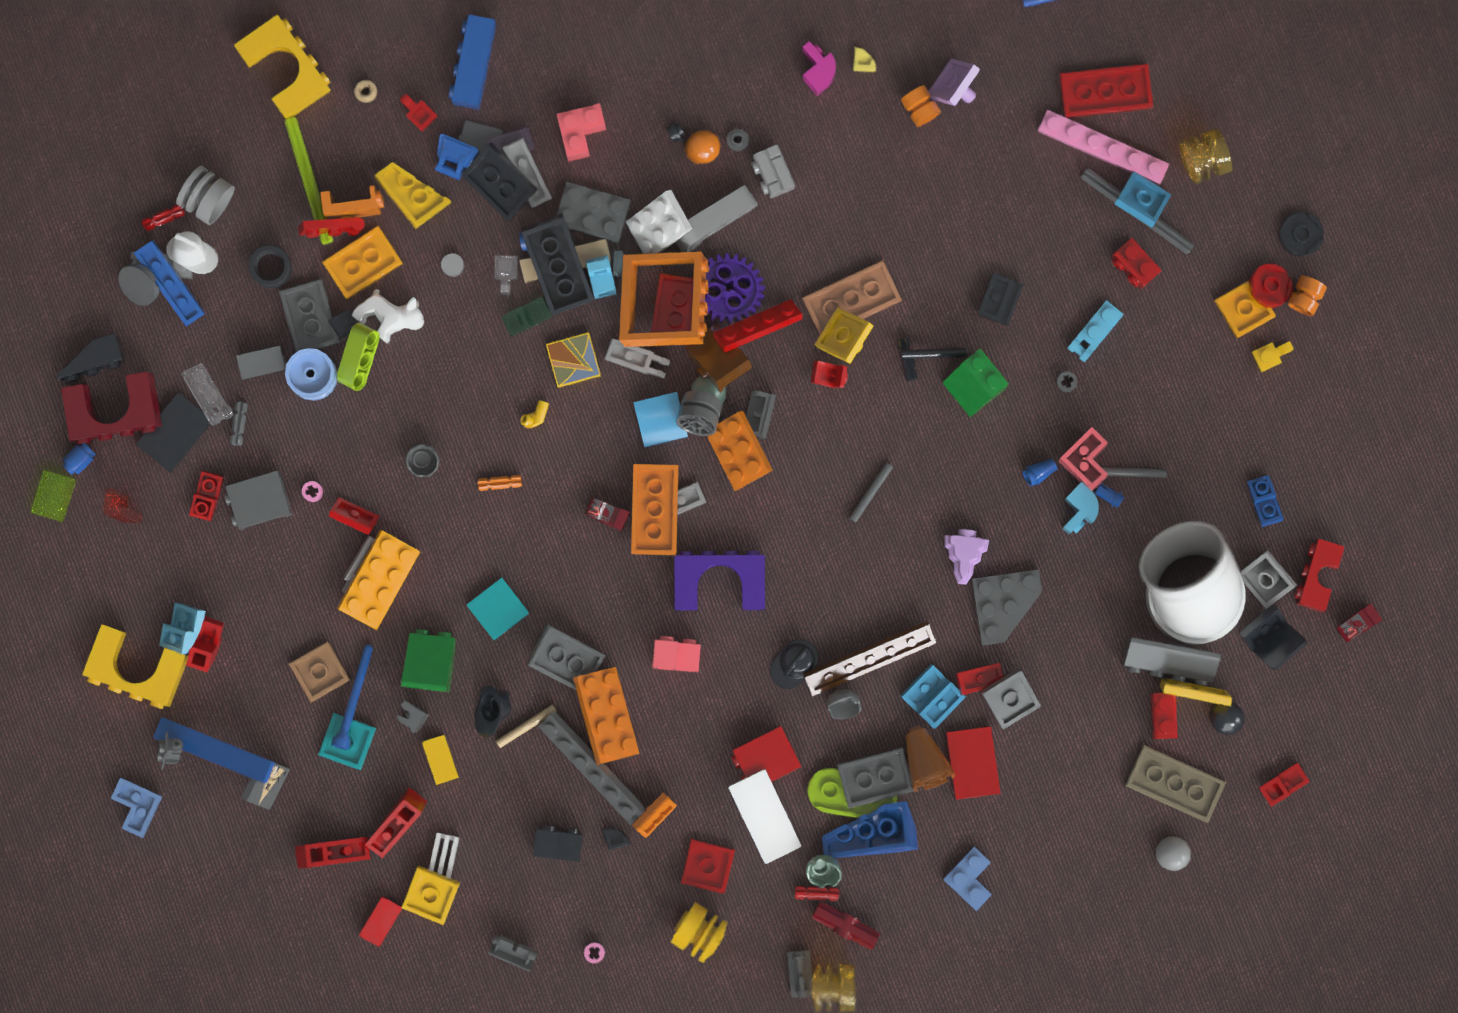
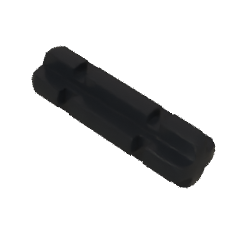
M907 337L897 340V346L900 351L911 350L909 349L910 343ZM901 359L903 370L906 371L904 373L906 381L916 380L918 375L917 371L914 370V359Z

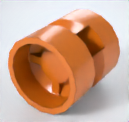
M925 85L914 89L900 100L905 109L912 111L910 117L916 127L926 124L941 113L936 102L929 101L931 96Z
M1301 275L1296 285L1297 292L1292 293L1287 304L1304 315L1314 316L1319 306L1317 300L1323 298L1327 287L1316 279Z

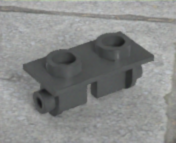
M168 732L165 733L164 740H160L157 752V761L161 762V769L164 768V764L178 763L183 748V742L180 739L168 738Z
M496 935L488 954L530 972L537 957V952L534 951V948L531 949L522 944L516 946L514 945L515 941L505 938L503 935Z
M810 950L787 952L791 997L803 998L814 996Z

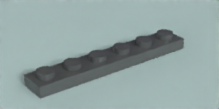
M555 711L538 726L630 825L647 810L604 763L596 764L593 751Z

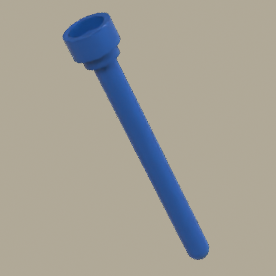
M370 644L365 645L340 731L332 739L331 746L339 749L348 750L351 741L349 740L350 736H348L373 651V647Z

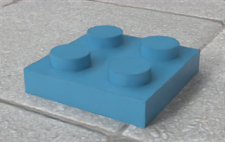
M1134 171L1117 198L1115 205L1148 226L1153 227L1171 194Z

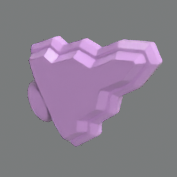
M959 529L958 535H944V547L949 549V559L954 563V575L958 584H967L973 574L974 565L981 561L982 553L987 552L989 540L976 537L977 531Z

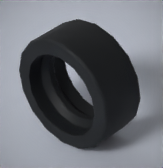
M264 245L256 249L250 256L248 263L249 273L260 286L269 289L279 288L290 278L292 262L288 254L280 247ZM266 254L277 255L283 262V271L276 279H264L258 272V261Z

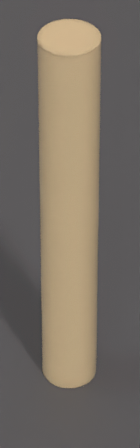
M552 704L497 739L496 743L500 748L544 721L553 711L557 712Z

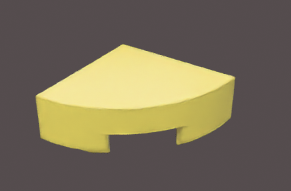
M855 47L853 71L876 72V65L872 57L865 50Z

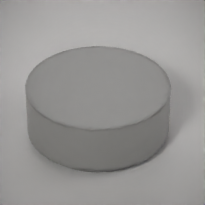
M452 253L442 259L441 267L446 275L455 277L462 273L464 262L459 255Z

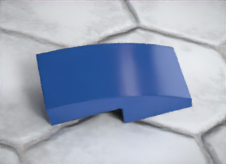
M1269 475L1247 481L1261 527L1283 521V515L1276 500V493Z

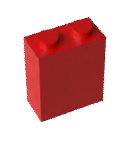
M782 727L733 750L735 755L731 756L736 768L741 767L744 776L741 777L742 780L765 770L772 782L801 767Z

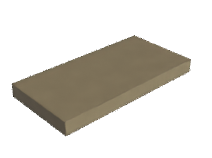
M1143 745L1125 786L1208 823L1226 782Z

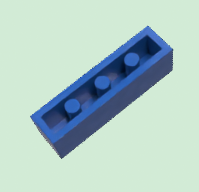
M468 15V20L463 22L462 34H465L464 41L459 42L457 55H461L459 64L455 63L453 71L456 81L455 85H451L449 91V98H452L453 105L480 110L496 29L495 19Z

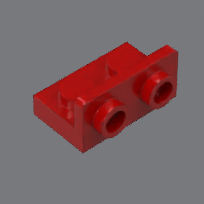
M1132 238L1111 256L1114 259L1112 261L1114 266L1119 271L1124 270L1128 275V281L1134 287L1138 286L1140 289L1162 271Z

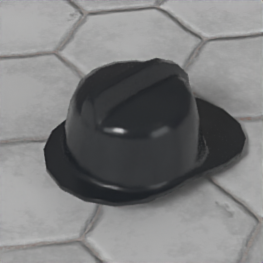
M799 639L792 641L781 651L772 663L770 671L772 680L777 686L783 689H792L799 686L805 680L803 674L813 670L818 662V653L813 644Z
M485 686L482 689L474 717L476 729L481 736L485 738L493 736L498 729L500 721L510 714V692L496 690L491 686Z

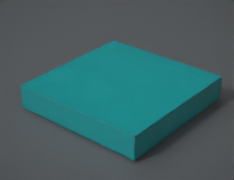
M503 578L499 579L467 604V607L494 641L529 614L528 610Z
M333 713L318 755L361 770L377 728L352 719L348 736H350L349 740L351 741L349 749L343 750L331 746L333 736L339 733L344 718L342 715Z

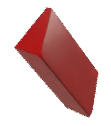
M382 896L359 936L380 947L401 912L402 907Z

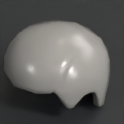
M1169 836L1162 839L1157 845L1156 859L1163 868L1178 871L1188 865L1191 860V850L1183 839Z

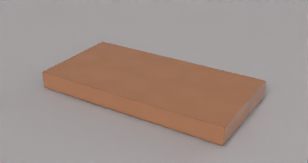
M883 260L802 297L819 335H821L837 307L864 319L902 301Z

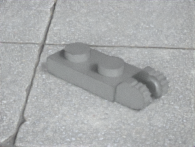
M613 338L605 356L606 361L663 379L666 374L661 370L650 368L651 361L653 360L661 365H669L670 360L655 355L654 352L637 346L625 347L619 340Z

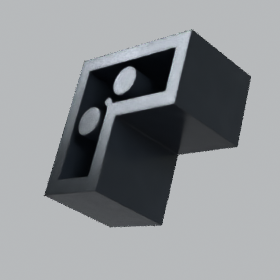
M542 825V829H536L533 857L580 862L584 835H580L579 830L566 828L565 832L556 831L557 827Z

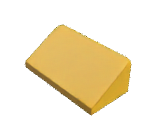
M445 735L423 741L422 744L436 785L459 778Z

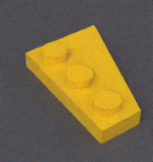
M393 162L375 174V179L415 229L451 203V200L441 196L428 185H424Z

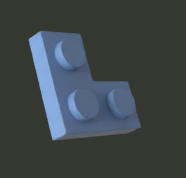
M120 778L111 799L131 808L122 829L144 838L163 796Z
M973 847L943 880L977 911L992 895L976 880L991 862Z

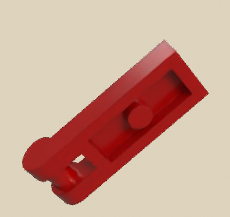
M359 217L303 221L298 226L299 235H306L307 238L318 237L320 234L328 233V236H338L342 234L341 232H347L349 235L355 236L364 228L365 223Z

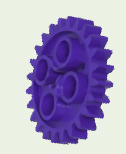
M726 253L724 259L718 254L716 262L711 258L708 259L709 272H706V280L708 281L709 290H715L719 294L717 297H713L709 293L705 294V302H707L708 306L707 315L709 313L712 314L711 321L717 317L719 318V324H722L723 320L726 319L728 325H731L733 319L736 322L741 321V317L745 319L749 317V314L755 315V308H760L761 303L759 301L764 298L761 292L764 291L765 286L759 284L762 283L763 278H756L759 269L752 271L753 263L746 265L745 257L738 261L737 254H735L733 259H730L729 254ZM718 272H726L729 277L721 278ZM745 282L748 288L743 289L739 287L738 283ZM727 287L732 288L729 292L725 291ZM728 301H736L738 307H731Z

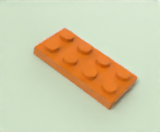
M633 464L631 554L676 555L678 465Z
M616 667L574 677V684L596 764L599 765L640 754Z

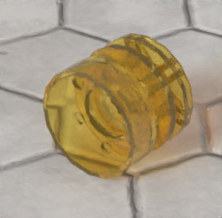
M1217 128L1201 134L1202 144L1195 136L1190 137V143L1186 139L1181 140L1179 143L1184 168L1196 185L1202 183V177L1206 181L1210 180V169L1218 177L1233 170L1228 147Z
M815 964V971L812 976V1000L815 1005V1012H821L822 1002H826L827 1012H831L832 1002H837L839 1012H854V964H839L837 974H832L830 964H827L826 974H822L821 964Z

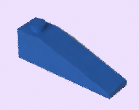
M906 801L884 804L878 807L877 810L867 815L864 814L848 825L845 824L822 836L824 855H830L834 858L918 850L916 826Z

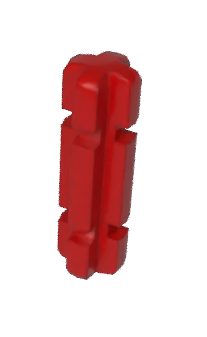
M175 205L172 206V209L168 208L152 215V218L142 219V225L146 231H150L156 225L159 227L173 221L175 217L180 218L184 216L185 211L180 206Z
M796 886L795 899L804 900V897H807V900L826 901V898H829V901H837L839 899V889L836 887L826 889V887L808 886V888H805V886Z

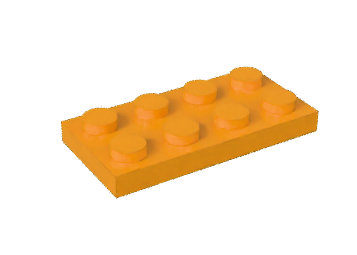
M380 530L337 609L377 630L420 551Z

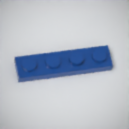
M154 240L134 252L139 262L154 274L156 285H159V290L185 326H188L205 314L202 307Z

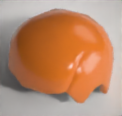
M700 130L690 135L686 140L684 150L687 158L693 163L705 164L710 163L719 155L721 145L714 133Z

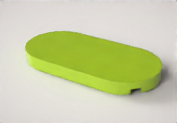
M825 768L816 772L808 784L810 802L816 809L825 813L859 818L864 814L867 815L877 810L878 807L884 804L897 803V796L848 809L839 771L836 768Z

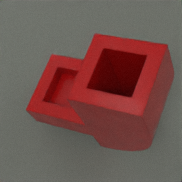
M204 616L199 634L190 648L186 666L204 672L209 671L222 641L221 635L224 622Z

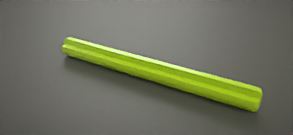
M295 117L285 120V125L314 220H326L297 119ZM328 233L320 234L319 237L322 244L333 242V237L328 236Z

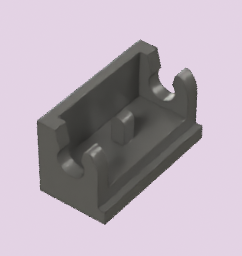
M282 344L236 355L242 380L286 370Z
M754 390L751 393L746 418L756 438L766 440L776 395Z
M404 701L401 706L410 712V714H406V717L409 719L402 716H397L402 724L411 728V732L418 734L429 714L410 702Z

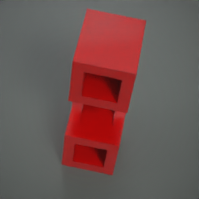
M1317 539L1314 543L1311 542L1307 553L1310 556L1308 565L1304 564L1301 577H1304L1302 586L1298 585L1295 593V598L1298 599L1296 605L1319 612L1326 611L1332 589L1325 588L1319 583L1317 578L1318 572L1322 567L1334 570L1339 568L1344 546L1322 539Z

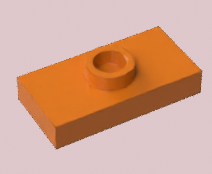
M662 793L652 805L646 808L647 810L632 826L646 838L677 805L667 795Z

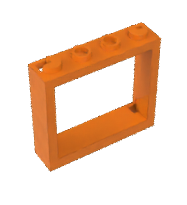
M702 252L623 255L619 341L625 347L703 344V336L707 332L704 315L708 313L705 294H708L709 290L708 281L706 280V272H709L708 259H706ZM694 264L691 331L634 333L637 266Z

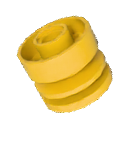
M695 902L689 912L685 911L674 930L677 932L672 938L671 943L682 950L689 943L693 944L691 956L694 957L698 949H701L703 952L698 960L703 963L705 959L714 953L724 937L728 922L723 920L718 928L715 927L714 923L718 916H713L707 922L704 919L708 910Z

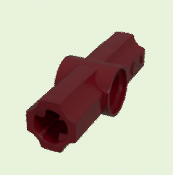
M821 901L812 916V919L832 929V932L849 941L851 939L870 950L874 948L881 934L860 923V920L843 911L840 912Z

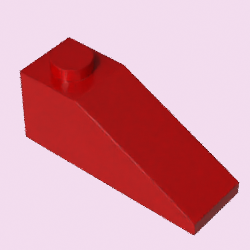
M409 787L367 840L365 846L383 858L421 815L427 800Z
M368 837L295 846L297 868L302 869L370 859V851L365 846Z

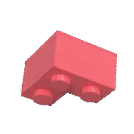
M600 104L557 114L568 162L589 157L585 135L606 130Z
M1091 427L1060 458L1059 463L1080 483L1082 482L1093 492L1108 476V473L1093 460L1107 446L1108 442Z
M660 636V640H655L653 668L699 672L701 645L696 644V640L683 639V643H678L674 641V637Z

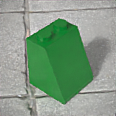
M981 349L965 360L942 382L969 417H972L1002 393L1009 384Z
M416 629L415 633H410L401 686L450 692L456 638H452L451 633L438 632V636L429 635L427 630Z

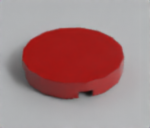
M1267 263L1258 267L1249 279V291L1252 298L1266 308H1276L1283 305L1291 297L1293 291L1291 277L1289 278L1286 274L1287 271L1277 264Z

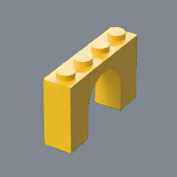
M276 15L234 44V46L249 67L276 51L291 53L298 59L299 74L292 85L272 98L285 119H288L331 91L328 87V84L331 82L324 72L318 73L315 68L318 64L312 55L306 56L302 50L305 45L298 36L294 38L289 32L292 30V27L286 18L281 20Z
M102 624L82 674L88 677L87 682L100 686L101 682L108 684V689L121 694V691L124 690L130 693V698L142 701L143 698L151 700L150 705L163 709V706L170 707L184 672L188 656L164 648L153 676L142 683H130L121 676L117 667L118 654L126 633Z

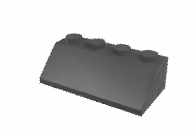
M1130 638L1126 640L1122 666L1127 667V671L1140 674L1141 670L1150 671L1149 676L1162 678L1163 674L1172 676L1171 680L1185 682V678L1193 679V684L1207 686V682L1211 683L1214 681L1221 654Z

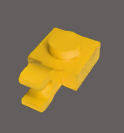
M1290 341L1277 348L1274 347L1273 343H1270L1253 351L1252 355L1262 373L1281 364L1280 356L1293 351L1294 348Z

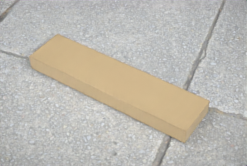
M606 239L575 246L583 268H587L586 260L608 255L609 262H611ZM531 258L519 260L525 283L539 280Z

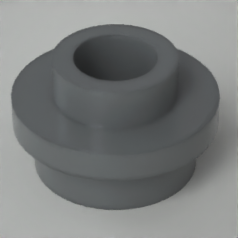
M734 129L729 132L727 145L731 150L742 151L748 146L749 137L745 131ZM740 136L742 138V141L740 143H735L733 140L734 137Z

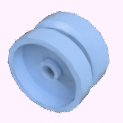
M307 348L299 350L291 356L286 364L285 376L287 384L298 396L305 400L316 401L323 399L332 393L337 384L335 364L325 353L318 349ZM313 370L315 372L313 377H307V374H311L310 371Z

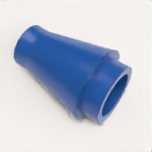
M1050 458L1046 461L1026 466V469L1022 471L1023 477L1029 486H1038L1051 473L1057 470V466L1054 460Z

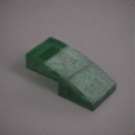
M540 297L523 307L516 308L501 318L510 336L513 337L554 316L551 315L545 298Z

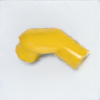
M538 400L535 412L521 416V424L525 428H533L542 424L549 403Z

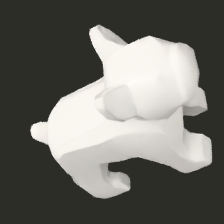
M377 289L371 297L359 304L352 314L362 324L366 323L368 316L376 315L381 323L377 331L380 338L387 344L394 332H398L403 328L417 330L424 324V316L419 309V302L416 301V298L413 297L406 305L398 307L382 297Z

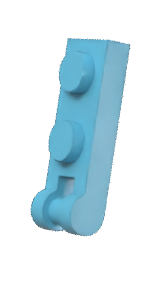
M1106 300L1067 349L1071 352H1076L1080 356L1079 359L1085 362L1124 314ZM1082 340L1090 345L1087 349L1080 345Z

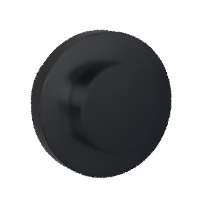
M671 122L670 126L667 127L671 139L675 143L684 141L683 136L686 135L683 126L680 123Z

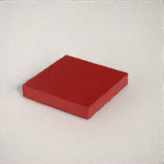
M691 839L681 883L725 894L735 850Z

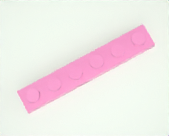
M1047 110L1038 130L1040 133L1130 173L1135 171L1157 185L1161 184L1169 166L1168 163L1049 110Z

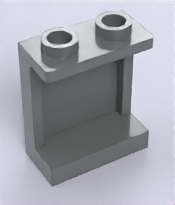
M279 471L226 486L225 500L227 505H231L233 509V514H230L233 526H238V529L241 531L247 527L293 515Z

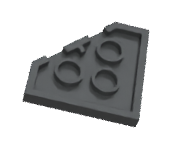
M1039 570L972 579L981 646L999 644L1006 641L1042 593Z

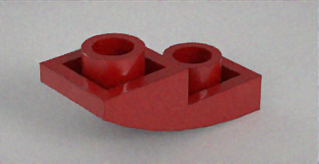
M204 470L201 471L189 516L207 521L212 520L225 476Z

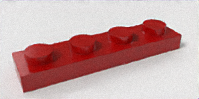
M790 299L715 331L714 339L724 352H728L802 320V312Z

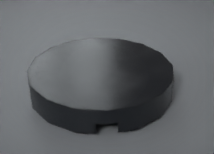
M1293 213L1280 226V243L1291 255L1299 257L1309 256L1316 252L1323 243V225L1311 213Z

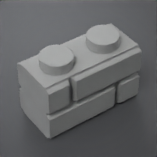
M778 145L753 155L754 161L751 162L755 174L760 173L763 181L759 183L764 195L769 194L771 199L795 188L794 181Z

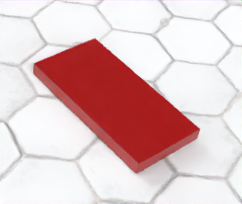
M1148 64L1059 74L1065 118L1153 108Z

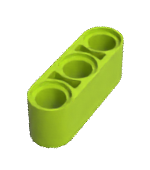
M356 323L352 327L338 369V382L355 391H359L365 386L380 338L378 331L362 323Z

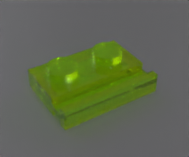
M43 470L30 513L63 523L76 480Z

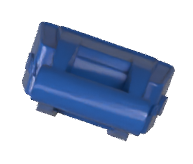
M440 134L437 147V155L440 159L435 170L460 180L464 169H467L480 154V150L450 136ZM449 161L458 165L457 169L445 165L446 162Z

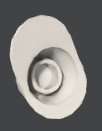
M190 231L177 233L168 242L166 247L167 255L171 260L197 274L211 272L218 263V255L215 250L204 243L197 234Z

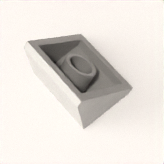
M1268 550L1240 571L1244 584L1265 609L1297 586Z

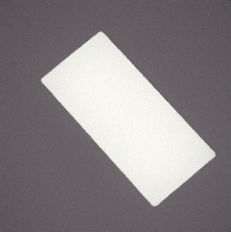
M765 770L729 787L765 864L801 847Z

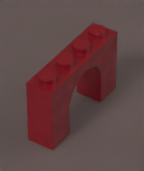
M142 372L126 375L129 407L124 417L112 424H104L95 416L89 386L80 384L61 388L69 441L76 442L78 445L83 443L87 445L93 439L99 438V441L112 440L114 435L120 434V437H129L134 435V431L142 430V433L156 431L155 427L162 426L154 374Z

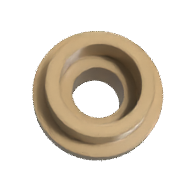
M363 80L356 85L355 95L361 102H371L377 95V88L373 82ZM363 89H370V93L368 95H363Z

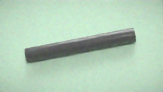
M885 463L850 515V520L855 523L858 521L893 469L890 464Z
M1101 467L1108 473V476L1166 478L1167 476L1166 469Z

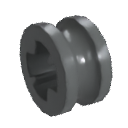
M1068 371L1061 373L1056 381L1058 389L1065 393L1074 390L1077 386L1075 374ZM1064 376H1068V379L1071 378L1073 380L1070 388H1066V385L1062 386L1061 382L1064 380Z

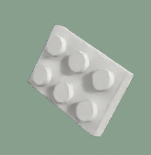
M671 190L661 194L626 221L643 254L661 253L692 229Z

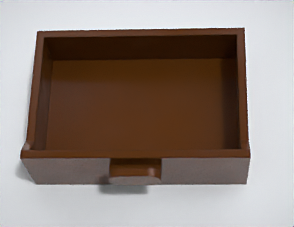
M716 323L705 332L703 344L685 345L688 356L699 367L696 369L697 373L703 379L707 377L721 393L726 385L747 372L752 366L748 357L739 347L728 352L722 350L714 339V332L722 329Z

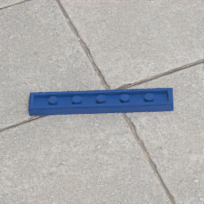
M161 717L153 737L154 739L164 740L165 733L168 732V738L180 739L183 742L182 750L262 783H268L275 762Z

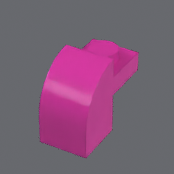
M809 41L803 46L802 52L814 66L803 75V80L814 94L818 96L832 83L836 64L831 53L823 58L824 53L817 44L813 46Z

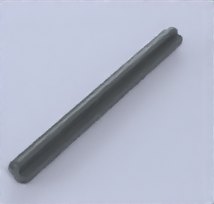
M1086 169L1081 176L1082 180L1114 203L1116 202L1121 193L1116 187L1091 169ZM1159 218L1153 227L1148 226L1185 254H1188L1194 247L1191 241Z

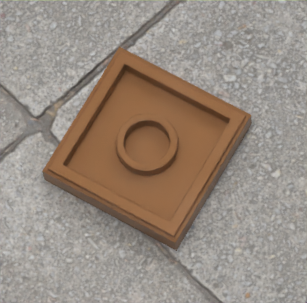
M329 641L289 663L311 703L350 681Z

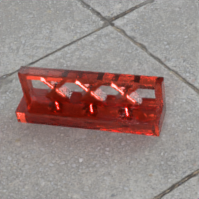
M105 488V516L120 523L142 524L143 515L128 508L127 495L113 488Z

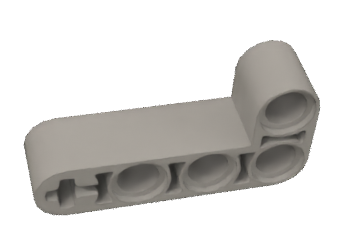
M744 185L688 219L692 229L675 241V243L682 252H691L704 239L748 213L758 203Z

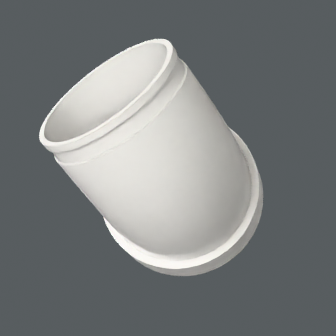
M1185 522L1164 530L1148 544L1141 557L1140 573L1147 585V609L1158 629L1177 642L1191 645L1215 641L1232 630L1239 621L1244 609L1245 587L1235 559L1221 533L1207 523ZM1202 555L1218 561L1216 567L1208 576L1192 586L1176 590L1158 588L1159 580L1165 569L1182 557Z

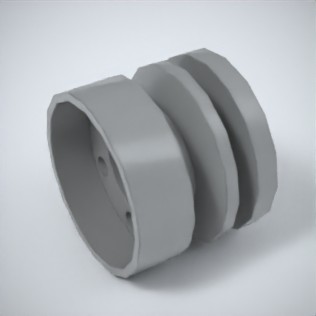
M201 165L184 182L176 204L181 208L186 207L185 210L189 213L197 208L196 217L204 223L211 225L227 207L235 187L222 178L213 184L215 174L208 172Z

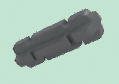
M244 402L235 403L234 411H236V414L233 415L231 429L233 435H230L231 445L241 446L243 442L242 434H244L246 422L245 413H247L248 405Z

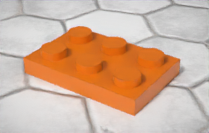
M743 411L737 412L718 423L716 432L707 436L734 491L773 471Z

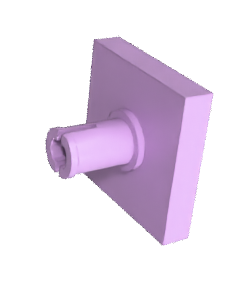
M951 59L929 90L931 99L956 106L960 98L970 103L975 98L976 93L968 86L980 69L974 64Z

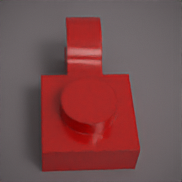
M407 94L400 99V102L410 111L406 117L421 132L437 118V115L422 100L416 104Z

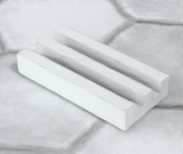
M437 833L429 870L434 871L441 838L445 839L437 872L442 875L449 840H452L453 846L446 877L451 878L460 837Z

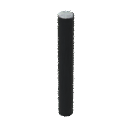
M966 348L900 351L901 359L967 356Z

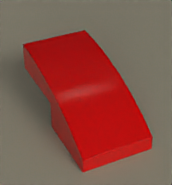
M1297 762L1260 786L1259 789L1272 807L1308 784L1310 780Z

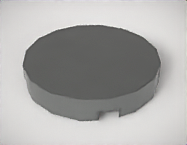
M131 263L120 271L119 285L124 295L130 301L137 305L146 306L156 300L159 295V285L156 287V278L147 267L142 264L136 263L134 265Z

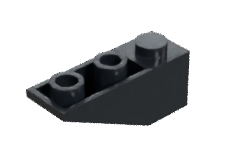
M111 334L93 340L57 375L58 380L72 383L77 381L79 376L85 374L87 377L99 374V370L104 368L113 370L121 367L120 363H124L126 360L119 337L116 334Z

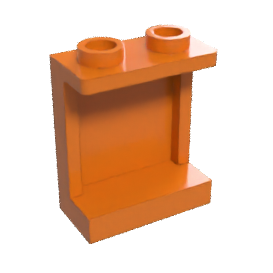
M371 185L369 186L370 199L335 203V199L330 191L320 192L323 214L326 219L380 215V208H384L383 195L380 190L377 191L375 186Z

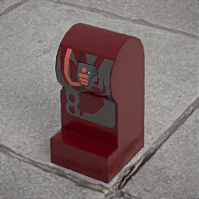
M591 497L584 514L622 532L630 512Z
M1370 603L1337 626L1336 629L1347 643L1383 619Z

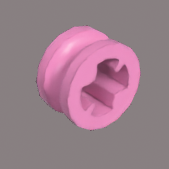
M309 481L303 486L302 495L306 500L316 502L321 499L323 489L317 482ZM310 486L318 489V493H315L317 496L314 498L311 495H307V490H310L308 489Z
M594 942L587 945L584 955L590 963H598L604 958L605 950L601 944ZM593 946L594 949L596 947L600 949L598 953L600 957L598 959H595V957L591 959L589 957L591 953L589 949Z

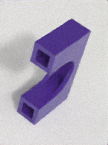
M681 551L679 556H675V611H698L697 588L699 579L706 570L714 566L731 568L740 577L742 582V610H765V555H760V551H746V555H738L737 551H724V555H715V551H702V555H693L691 551Z

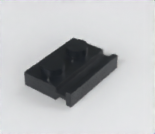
M993 273L977 315L1008 327L1024 284Z

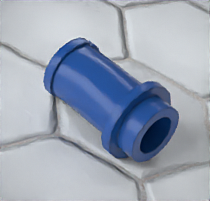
M1104 483L1100 484L1094 494L1112 504V508L1114 506L1118 508L1124 499V496L1121 495L1122 492L1118 493L1104 485Z

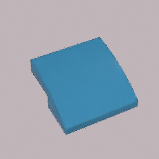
M677 392L633 402L644 447L688 437L687 432L682 430L676 422L680 410Z
M932 664L900 695L933 729L965 698Z

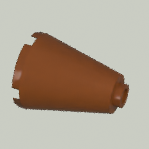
M921 726L909 729L905 740L913 791H919L917 787L922 786L924 790L940 786L948 782L947 777L950 775L954 778L955 772L927 729H921Z

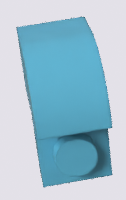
M608 255L586 260L595 299L615 295L616 289Z
M1081 482L1065 499L1077 512L1062 528L1068 534L1072 531L1077 533L1085 525L1082 521L1083 519L1092 524L1098 515L1099 505L1096 496Z

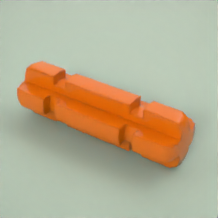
M520 475L490 477V479L479 478L477 481L480 491L488 490V488H491V490L506 489L509 486L516 488L522 485Z

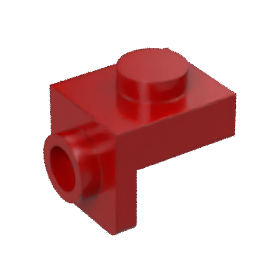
M814 361L810 383L830 388H843L848 378L847 366Z

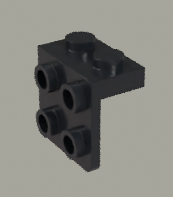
M1274 604L1239 633L1248 648L1272 670H1277L1307 644L1306 639L1286 622L1280 610Z

